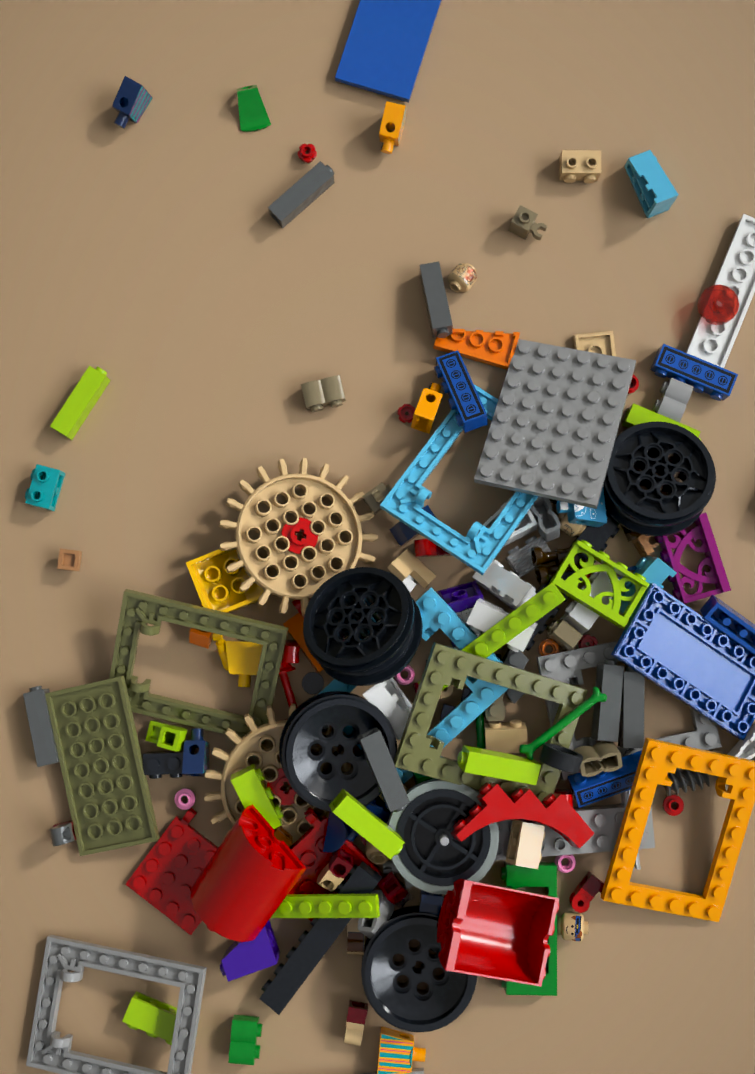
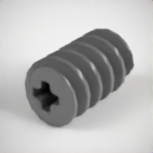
M676 768L675 774L668 772V778L672 781L671 787L664 785L667 795L671 796L672 789L676 795L679 794V788H682L684 793H687V786H690L691 790L695 791L696 784L702 790L703 783L710 787L708 774Z

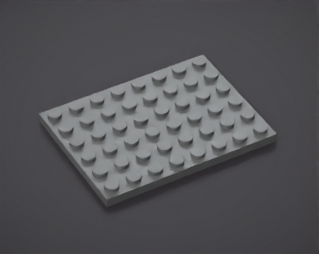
M518 339L477 467L474 482L597 509L636 366V360Z

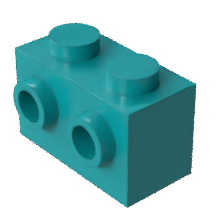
M37 464L36 468L31 472L32 482L30 488L26 490L25 503L55 511L65 473L61 470Z

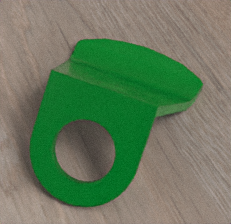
M257 85L237 89L240 131L252 132L270 126L271 123Z

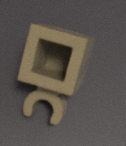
M520 205L508 231L525 240L530 232L536 240H541L543 235L539 234L537 230L546 231L547 226L544 223H535L538 214Z
M381 482L362 496L365 503L374 512V515L382 510L380 504L392 490L388 484L385 486Z

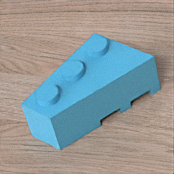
M651 150L628 158L624 167L646 217L650 218L668 211L679 194Z
M652 556L642 557L636 564L637 569L633 572V574L638 573L644 576L647 583H654L662 589L664 588L662 585L663 581L669 575L674 577L677 573L661 559ZM625 582V588L630 590L621 592V595L630 597L635 593V586L631 582ZM621 600L619 612L623 614L630 601Z

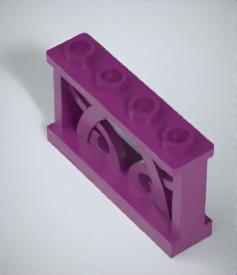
M706 512L700 514L695 521V528L688 533L685 530L680 531L683 536L682 539L677 535H672L675 538L674 543L669 542L667 536H654L662 549L660 551L662 561L666 562L669 567L677 572L674 577L670 575L667 577L674 587L672 591L673 597L684 604L731 591ZM691 539H693L694 543H696V540L699 539L701 541V546L696 547L692 543ZM687 544L692 550L705 553L706 558L699 563L697 574L688 570L680 563L681 555ZM704 565H708L710 571H709V572H706V571L704 570V576H703V575H702V568H703ZM695 581L698 582V588L694 594L689 595L684 591V583H689V589H691ZM703 583L715 584L716 589L702 593Z

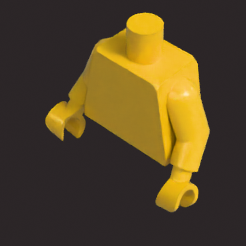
M213 633V641H216V647L223 668L229 671V674L239 675L238 687H250L251 675H257L263 645L253 642L225 641L223 635Z

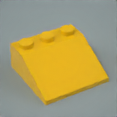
M218 549L186 562L204 608L229 613L258 602L259 597L263 594L264 590L256 583H253L246 591H239L241 584L249 579L243 567L234 572H226L225 569L231 563L239 561L236 549L228 551Z

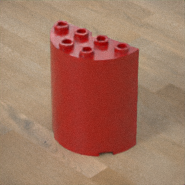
M253 804L242 812L191 889L193 909L206 924L207 928L227 939L241 943L255 940L307 869L284 841L275 838V830Z
M465 879L456 880L454 882V889L452 891L448 890L445 895L438 920L437 942L441 943V951L438 956L442 967L446 971L542 987V982L546 976V962L550 955V946L547 944L549 936H552L555 931L554 922L559 911V898Z

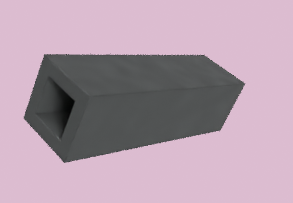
M320 161L268 207L270 216L284 228L335 183L332 168L329 165L325 166Z
M438 261L421 264L420 279L432 337L445 338L452 335L453 324L440 263Z
M604 660V664H597L595 687L599 688L600 693L607 695V700L605 702H598L593 707L591 738L595 740L618 742L624 666H617V661Z
M625 667L623 672L618 746L622 748H643L645 677L631 667Z
M42 686L29 688L30 692L24 693L23 696L37 767L58 763L59 757L45 693H49L50 690L49 688L42 689Z
M376 727L358 735L357 738L386 808L390 812H399L405 809L410 801L381 731Z

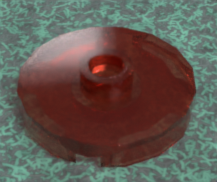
M719 284L705 289L699 297L697 306L699 314L706 319L705 321L709 324L722 325L732 320L737 314L739 301L732 289ZM717 301L722 303L721 307L717 305Z

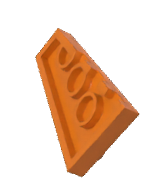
M453 329L452 335L445 338L436 337L433 349L447 353L459 350L461 357L508 370L516 350L520 332L510 334L504 333V331L492 333L483 332V330L465 331V329Z

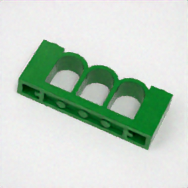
M504 861V867H501V880H504L506 888L545 887V894L547 896L557 897V865L554 862H540L538 869L516 866ZM557 914L554 922V934L549 936L547 944L550 946V955L547 958L546 976L542 982V987L500 980L501 988H504L506 995L557 996Z

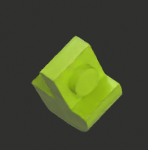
M152 720L150 721L145 741L155 743L157 747L175 752L182 751L187 729Z

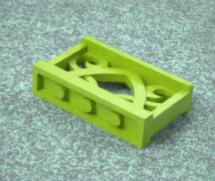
M585 540L575 541L549 584L553 582L560 592L615 626L624 628L650 584L645 581L646 578L641 574L629 572L627 570L628 567L623 563H615L610 560V556L605 552H597L592 549V545ZM577 553H584L588 557V561L583 562L580 558L579 564L582 569L579 570L574 563V557ZM594 560H596L597 562L601 563V564L593 565V564H594ZM570 565L575 573L566 580L561 579L566 568ZM594 572H606L613 592H602L592 598L590 596L591 584L585 575ZM617 574L622 576V578L618 580ZM579 578H582L586 584L584 590L578 588V584L582 583ZM625 582H631L635 586V593L630 597L621 595V592L630 590L625 588ZM603 596L613 597V600L608 599L609 603L607 605L602 603ZM621 600L630 601L621 616L619 614Z

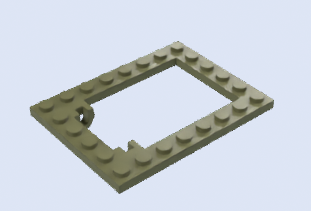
M130 589L124 591L109 679L124 675L132 712L225 734V731L230 728L241 738L251 731L242 715L149 693L150 679H146L143 683H137L138 677L133 676L139 635L140 633L149 636L159 634L162 621L263 645L249 715L253 718L257 727L269 723L266 711L267 706L273 705L289 630L288 627Z
M433 642L394 759L395 767L458 785L464 784L476 790H480L486 783H497L510 799H512V793L518 788H528L543 804V799L555 791L561 773L559 769L540 761L541 768L537 784L532 785L465 773L458 766L457 760L441 756L445 744L444 741L427 735L443 685L450 686L451 684L463 690L466 678L470 676L559 703L553 725L582 704L586 699L588 690ZM579 717L549 739L547 743L569 749Z

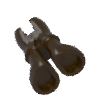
M540 547L531 548L533 566L553 561L556 563L553 566L535 568V575L539 585L547 584L549 578L555 575L571 547L555 549V551L543 552ZM577 553L574 557V563L579 570L582 567L579 564L578 554L583 553ZM568 565L563 574L573 571L570 565Z

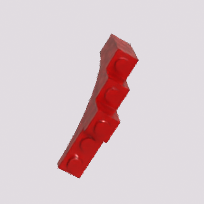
M486 783L480 788V794L476 798L481 804L475 805L469 811L470 815L465 820H459L453 826L454 830L450 833L455 840L462 842L475 831L491 823L510 819H526L549 827L560 834L572 847L581 848L595 834L562 794L550 793L543 799L542 804L530 789L518 788L512 793V799H510L497 783Z

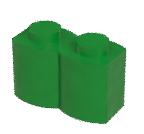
M234 1015L231 1026L228 1063L254 1065L255 1059H259L261 1045H257V1037H261L263 1025L259 1023V1017Z

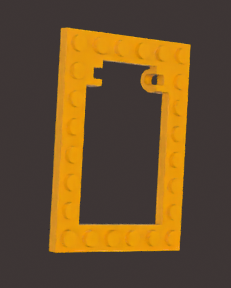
M646 738L602 890V900L719 922L755 802V761ZM676 768L719 776L715 783L717 795L730 799L703 895L629 882L657 784L671 787L672 781L668 778V772L675 774Z

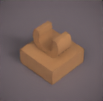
M641 535L631 540L641 558L653 553V549L659 545L658 542L654 544L649 543V538L652 536Z
M60 549L57 569L79 572L82 551Z

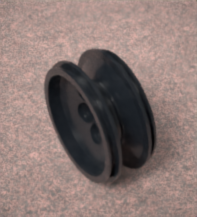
M646 422L626 429L615 439L603 484L607 512L626 529L646 536H667L686 529L698 519L710 501L715 489L716 471L708 449L692 432L672 423ZM648 454H652L656 458H651L648 456ZM668 460H673L676 464H672ZM634 467H638L642 471H637L634 469ZM675 478L681 479L682 482H677ZM640 485L646 486L648 490H643ZM660 491L667 492L668 496L663 495Z
M372 567L348 569L325 581L311 597L303 621L304 640L311 655L332 678L344 684L355 686H369L382 683L400 673L414 657L421 641L423 629L420 610L405 584L395 575Z
M344 691L324 692L300 704L287 719L279 743L281 766L294 791L307 803L327 811H332L329 804L342 789L363 805L373 801L381 794L363 750L358 754H353L352 750L356 744H360L357 738L358 735L377 727L382 733L394 762L397 753V740L387 717L366 699ZM326 725L332 727L329 735L322 734V728ZM346 726H352V733L348 736L343 735V729ZM313 744H320L321 748L319 752H310V748ZM340 744L341 750L332 753V747H337ZM329 762V770L326 772L320 771L322 763ZM344 763H351V768L349 771H341V767Z
M419 905L407 906L393 911L389 921L382 925L371 939L367 938L364 955H362V984L370 1005L387 1023L409 1032H430L447 1026L464 1012L474 994L477 976L446 971L442 967L438 956L441 951V943L437 942L439 916L432 913L418 912ZM412 939L420 942L415 948L409 946V942ZM436 946L440 950L437 954L433 955L428 952L430 947ZM395 954H402L404 959L396 962L393 956ZM417 961L423 962L421 968L414 967ZM438 967L444 970L439 976L433 974V970ZM400 975H406L408 980L405 983H400L397 978ZM420 982H425L428 984V987L420 990L417 988V985Z

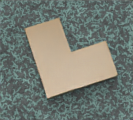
M408 548L387 567L401 581L411 575L423 588H426L436 577Z

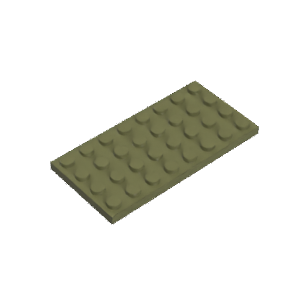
M124 675L45 693L80 856L159 840L160 837L147 778L144 775L143 760Z

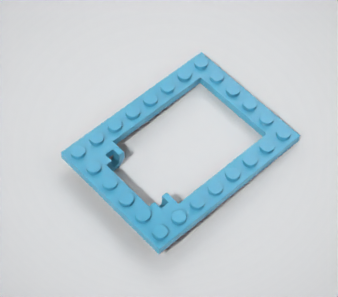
M474 385L487 413V418L492 421L498 399ZM454 409L450 411L382 501L380 508L476 572L484 575L539 496L516 491L490 529L476 521L469 529L466 537L422 509L425 500H429L432 496V492L422 486V484L463 431V427H459L456 422L455 415L457 414Z
M432 587L416 601L422 617V638L425 641L439 628L460 650L478 638ZM494 653L487 657V659L503 663ZM467 676L465 684L473 692L432 728L427 735L444 741L445 747L509 688ZM334 679L319 694L330 691L350 693L356 686L344 684ZM350 725L346 726L343 729L347 736L350 735L353 730L352 726ZM356 744L359 747V749L362 750L361 745ZM396 768L403 784L413 776L411 771Z

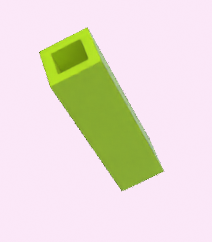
M89 366L50 427L73 440L111 380L106 376L107 372L99 367L94 369Z
M634 403L629 407L622 426L630 428L646 422H667L681 426L699 437L701 432Z
M463 745L462 751L459 752L457 758L458 766L465 773L532 785L537 784L541 764L534 758L529 760L524 756Z
M344 789L329 804L330 809L336 816L389 859H392L394 855L399 854L405 842L401 836Z

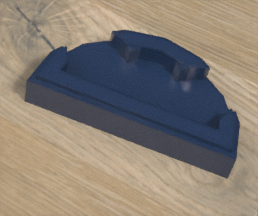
M332 811L329 814L323 852L329 853L340 849L346 843L349 835L348 825Z

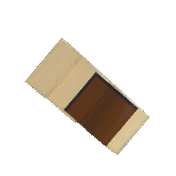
M352 918L347 924V954L364 955L366 936L358 930L359 918Z

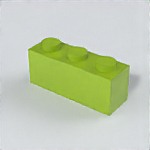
M252 764L232 774L231 782L244 808L246 809L253 804L273 829L281 826V818L284 817L279 805H274L272 801L274 799L273 792L270 787L266 788L263 782L265 777L260 768L257 769L255 764Z
M136 991L122 1022L126 1023L131 1029L143 1030L148 1036L153 1038L160 1037L167 1044L172 1045L177 1008Z

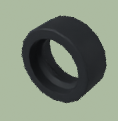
M544 743L539 759L544 764L565 772L578 773L583 756L571 749L556 744Z

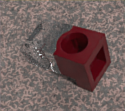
M390 872L378 883L387 900L400 909L404 907L407 901L414 898L409 889H406V886L393 872Z

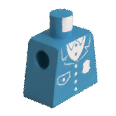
M602 488L597 509L557 501V512L567 513L569 523L592 527H601L607 523L604 488Z

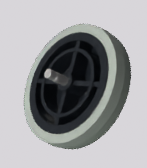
M440 779L423 781L410 788L406 792L410 803L399 812L392 811L387 824L405 842L400 853L394 855L391 859L396 869L413 886L433 894H446L448 890L452 891L454 889V882L458 879L479 882L490 870L497 855L499 846L498 822L491 823L475 831L462 842L455 840L450 833L454 830L453 826L459 820H465L470 815L469 811L475 805L481 804L476 798L480 792L464 784L458 785Z

